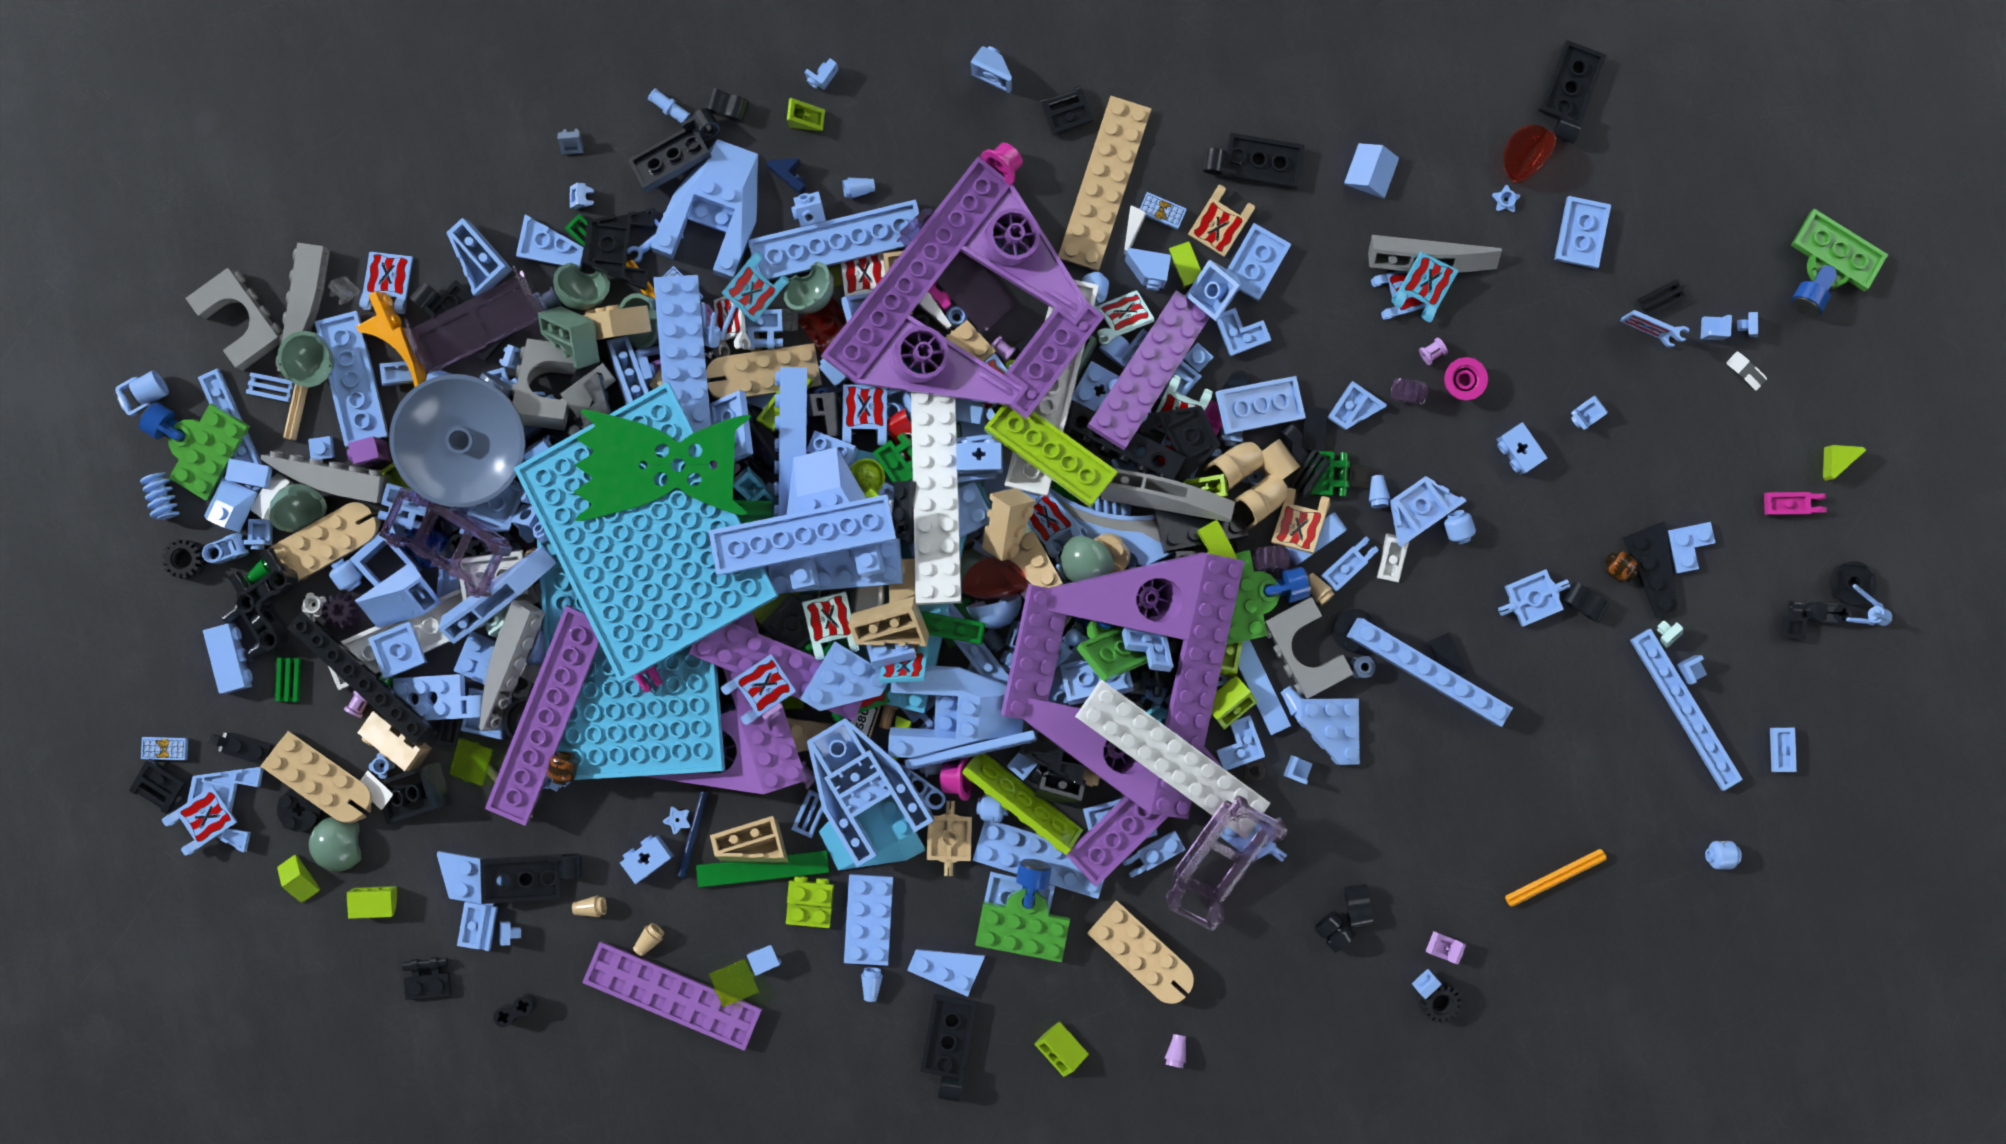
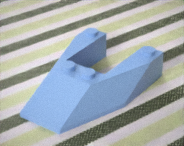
M717 139L708 150L712 157L696 165L675 190L658 226L651 249L656 254L674 259L688 220L726 233L713 267L714 275L732 281L739 271L749 244L748 240L751 239L757 222L758 154Z
M837 447L794 457L787 515L867 499ZM880 544L853 549L857 571L860 576L868 577L885 573ZM814 557L788 562L793 590L803 592L820 588Z
M927 665L925 681L891 683V693L936 695L934 729L890 727L888 754L891 757H921L1023 733V720L1001 715L1007 685L961 667Z
M844 718L807 741L822 810L857 867L877 856L878 851L856 816L889 795L893 796L914 833L934 821V816L901 765L848 719Z

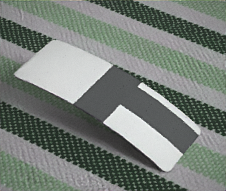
M1738 351L1726 362L1755 391L1767 380L1766 376Z

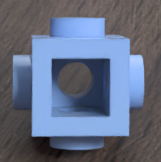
M819 192L804 193L794 197L795 206L791 207L794 220L799 219L801 227L826 221Z

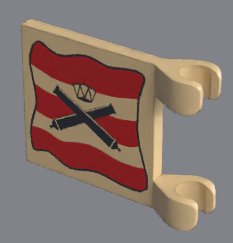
M1218 185L1188 235L1225 257L1253 213L1255 206L1248 203L1241 215L1237 214L1219 202L1226 188Z
M1288 488L1289 492L1284 501L1271 543L1314 554L1326 514L1330 507V498L1322 496L1317 511L1293 505L1297 493L1295 489Z

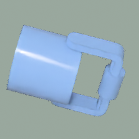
M155 370L139 378L133 377L116 387L117 399L121 408L131 417L143 413L150 404L169 394L166 383ZM129 387L135 399L141 404V406L134 410H131V405L123 393Z

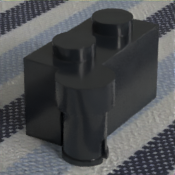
M1038 764L1031 773L1032 781L1037 784L1034 797L1077 808L1082 801L1086 780H1083L1082 785H1078L1054 771L1049 776L1051 769Z

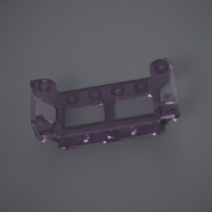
M400 488L379 533V536L386 539V544L395 548L399 546L410 547L416 551L415 554L417 556L431 560L433 566L446 569L449 576L464 580L465 588L468 590L467 593L475 598H480L481 596L491 597L490 584L503 556L509 557L513 550L509 546V540L454 507L431 502L420 496L413 489ZM404 500L428 508L417 534L412 540L395 533H390V529ZM438 515L465 530L451 560L446 559L426 546V541ZM473 536L487 543L488 551L493 553L482 579L477 578L460 566Z
M1240 795L1235 797V802L1232 803L1226 800L1218 808L1175 868L1172 876L1176 878L1175 885L1171 890H1168L1166 895L1169 910L1212 932L1224 920L1225 915L1222 902L1232 894L1236 883L1243 879L1246 869L1256 861L1260 850L1267 846L1269 841L1273 843L1282 841L1287 833V827L1283 818L1273 819L1252 808L1248 804L1247 799ZM1239 817H1246L1261 825V828L1243 852H1237L1217 841L1230 821L1236 822ZM1210 849L1235 861L1232 868L1216 888H1212L1191 877ZM1186 886L1211 899L1206 920L1180 907L1182 905V897L1186 892Z

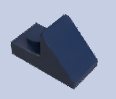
M799 158L769 160L766 163L768 169L796 193L801 195L806 191V187L803 184L805 180L797 173L792 175L801 164Z

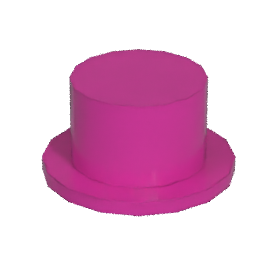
M1004 142L995 150L987 149L983 151L980 156L982 160L1004 176L1005 181L1009 185L1014 183L1016 179L1015 172L1023 164L1020 153L1012 145Z
M1464 357L1455 360L1448 366L1445 371L1444 382L1446 389L1452 396L1459 400L1468 401L1477 398L1484 392L1488 383V375L1482 363L1476 359Z
M969 757L962 758L960 763H944L940 774L942 792L959 794L962 801L969 800L974 783L970 782L962 774V771L971 761Z

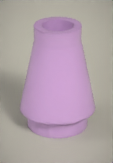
M1173 1034V1039L1164 1058L1166 1059V1065L1183 1068L1184 1063H1186L1185 1036Z

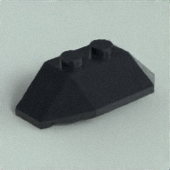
M747 402L748 415H751L749 424L752 448L757 456L754 460L769 472H774V462L779 461V452H775L776 437L770 430L756 421L759 415Z

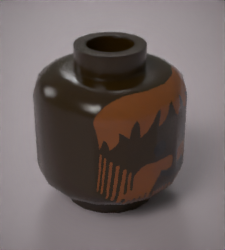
M1623 550L1616 554L1611 552L1604 561L1607 564L1605 572L1619 583L1630 582L1639 571L1637 560Z
M557 751V754L550 757L547 775L553 779V783L566 785V782H571L575 779L579 762L574 758L575 755L573 753Z

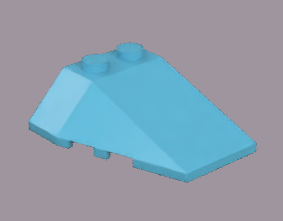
M889 795L856 816L878 851L877 856L859 867L905 861L926 851L918 832L914 833L892 795ZM828 821L819 830V833L837 869L858 868Z

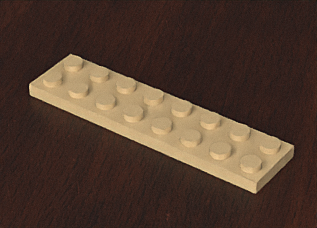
M1110 96L1058 255L1062 261L1099 272L1151 108Z

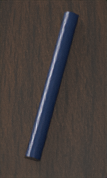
M700 791L677 874L679 877L686 878L709 795L705 791Z

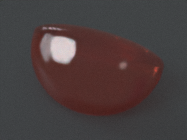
M1527 125L1512 134L1505 146L1503 164L1508 178L1513 183H1521L1528 180L1544 167L1555 150L1557 143L1556 134L1540 125Z
M996 557L985 558L975 563L968 570L963 581V592L976 598H1007L1022 594L1028 589L1027 579L1021 568L1010 560L1001 561Z

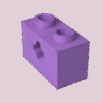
M372 436L348 443L347 455L350 462H353L355 465L370 468L391 462L387 442Z

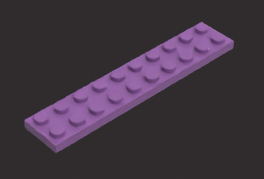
M569 605L564 608L485 809L524 826L530 820L547 777L550 757L556 754L600 645L585 612Z

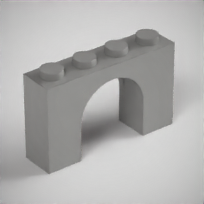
M227 268L185 299L196 314L204 319H207L230 303H242L246 307L250 317L247 331L242 337L223 350L234 367L244 371L279 345V337L283 331L278 324L271 322L269 311L263 305L260 306L258 304L256 293L251 288L248 289L245 286L244 282L246 280L239 271L235 272Z
M527 339L526 346H522L520 352L522 363L517 365L516 378H518V381L513 383L512 396L514 398L512 403L516 407L523 425L565 431L569 414L568 401L541 397L529 388L532 381L541 374L553 372L574 375L577 371L573 366L574 361L570 357L565 358L562 355L564 351L559 346L554 347L549 341Z
M604 363L560 394L562 396L560 400L568 401V408L575 413L574 420H577L582 415L580 410L589 409L593 402V399L583 386L587 380L596 372L602 373L604 389L617 381Z
M1312 597L1265 621L1268 635L1266 637L1268 639L1272 638L1276 645L1273 647L1274 652L1278 658H1283L1286 664L1283 666L1289 678L1293 677L1296 682L1294 688L1299 696H1303L1304 699H1308L1353 675L1344 655H1339L1314 668L1302 665L1294 657L1292 652L1294 634L1304 625L1322 616Z

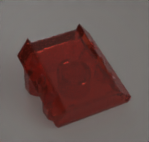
M832 297L822 310L805 314L798 320V323L823 354L845 326L847 320L843 309Z

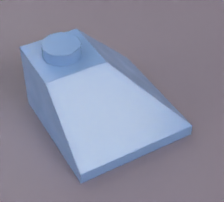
M982 46L971 61V75L1010 93L1012 90V77L1002 55L993 47L989 46L986 48Z
M222 477L204 516L207 520L219 526L240 532L258 493L234 481L225 480V477Z

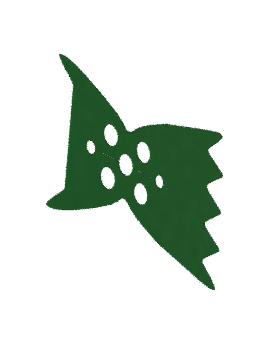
M580 410L595 426L576 438L593 450L591 455L575 464L576 467L592 477L589 482L574 490L575 494L591 503L590 507L577 516L576 521L589 520L642 506L663 497L674 488H680L688 496L733 514L747 515V512L733 500L735 431L750 419L751 415H742L724 420L689 435L681 442H676L669 435L645 424L597 411ZM659 444H666L669 448L668 455L663 458L658 457L655 453V449ZM692 444L701 445L702 453L699 457L690 456L688 450ZM676 458H681L685 462V467L680 472H675L671 467L672 461ZM641 461L647 462L645 469L639 467ZM711 461L717 462L715 469L709 467ZM663 472L667 475L668 480L664 486H657L655 484L654 477L657 473ZM693 472L701 476V482L697 486H691L687 481L689 474Z

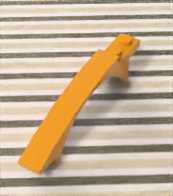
M375 291L368 296L377 315L359 324L356 328L358 332L381 338L395 348L406 362L416 387L426 381L427 375L411 328L401 327L402 322L394 311L391 297L387 293Z

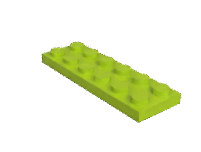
M1002 405L984 427L985 432L1090 508L1118 473L1114 468L1034 411L1025 420L1009 406Z
M986 753L975 755L962 771V774L970 782L979 786L986 795L993 797L1004 809L1012 812L1022 823L1027 824L1037 835L1045 838L1056 850L1061 851L1065 855L1070 852L1082 833L1083 829L1046 800L1034 797L1035 792Z

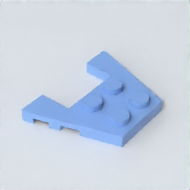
M262 767L193 776L187 803L211 786H214L232 813L237 784L260 787L264 769ZM228 828L216 837L236 847L237 850L246 852L251 832Z

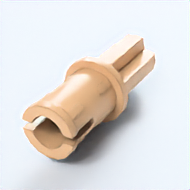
M884 704L881 705L883 706L879 727L890 729L895 710H898V707Z

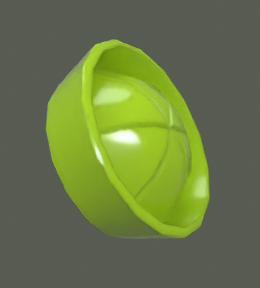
M864 458L856 461L850 467V471L864 495L872 487L877 492L881 490L886 476L880 463L874 459Z

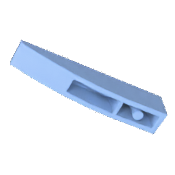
M543 545L444 614L438 629L453 644L523 593L555 565L557 560Z

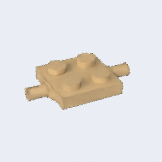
M946 801V814L940 816L933 815L934 821L928 824L927 860L943 862L944 876H948V867L949 876H953V863L971 861L972 816H959L955 814V801H951V809L950 801Z

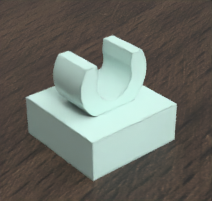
M1666 621L1661 622L1657 626V631L1662 635L1660 644L1667 649L1683 634L1684 628L1678 623L1671 627Z

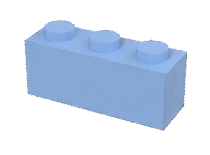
M228 623L203 630L219 694H228L252 687V673L247 669V658L244 655L245 649L242 648L240 642L242 634L236 624Z

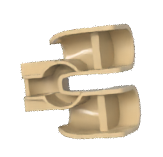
M1278 439L1263 451L1253 442H1244L1236 445L1210 462L1203 470L1205 472L1213 465L1218 466L1227 477L1229 483L1227 491L1253 472L1260 470L1263 473L1264 477L1259 483L1233 500L1235 503L1239 500L1243 501L1252 511L1255 521L1247 527V530H1249L1280 507L1286 500L1289 491L1283 479L1297 470L1300 465L1283 442Z

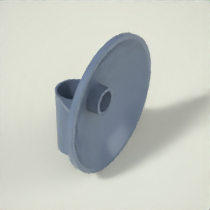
M482 372L479 378L465 374L441 375L424 381L413 388L398 405L391 422L389 434L393 462L408 486L423 498L448 507L479 505L502 493L517 476L514 467L522 464L526 446L525 431L521 417L509 399L512 394V387L500 378L490 373Z

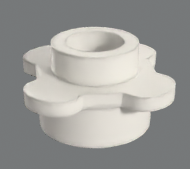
M311 592L307 593L301 610L306 613H312L315 617H320L323 613V605L327 603L326 598L323 596L317 597Z

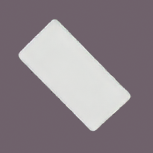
M367 771L360 781L369 788L372 802L382 810L393 794Z

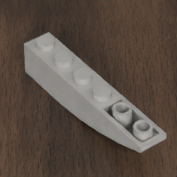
M1372 235L1368 258L1369 267L1410 271L1420 251L1458 269V272H1473L1497 269L1502 249Z
M297 243V248L293 251L294 267L289 275L291 286L290 291L286 294L287 311L283 314L284 329L279 337V345L290 334L299 331L311 332L323 296L330 250L324 246ZM276 357L277 371L281 372Z
M270 451V454L261 455V460L300 483L337 496L374 503L382 502L386 484L390 483L391 476L383 475L381 470L369 469V472L362 471L363 467L353 465L345 468L343 463L329 462V464H324L322 459L310 458L308 461L303 460L304 456L294 454L286 457L284 452Z
M1115 469L1118 471L1116 477L1101 494V500L1231 522L1235 502L1192 485L1121 469Z
M512 600L497 637L484 685L479 728L482 731H495L501 725L522 669L526 664L530 649L542 624L545 612L528 601Z

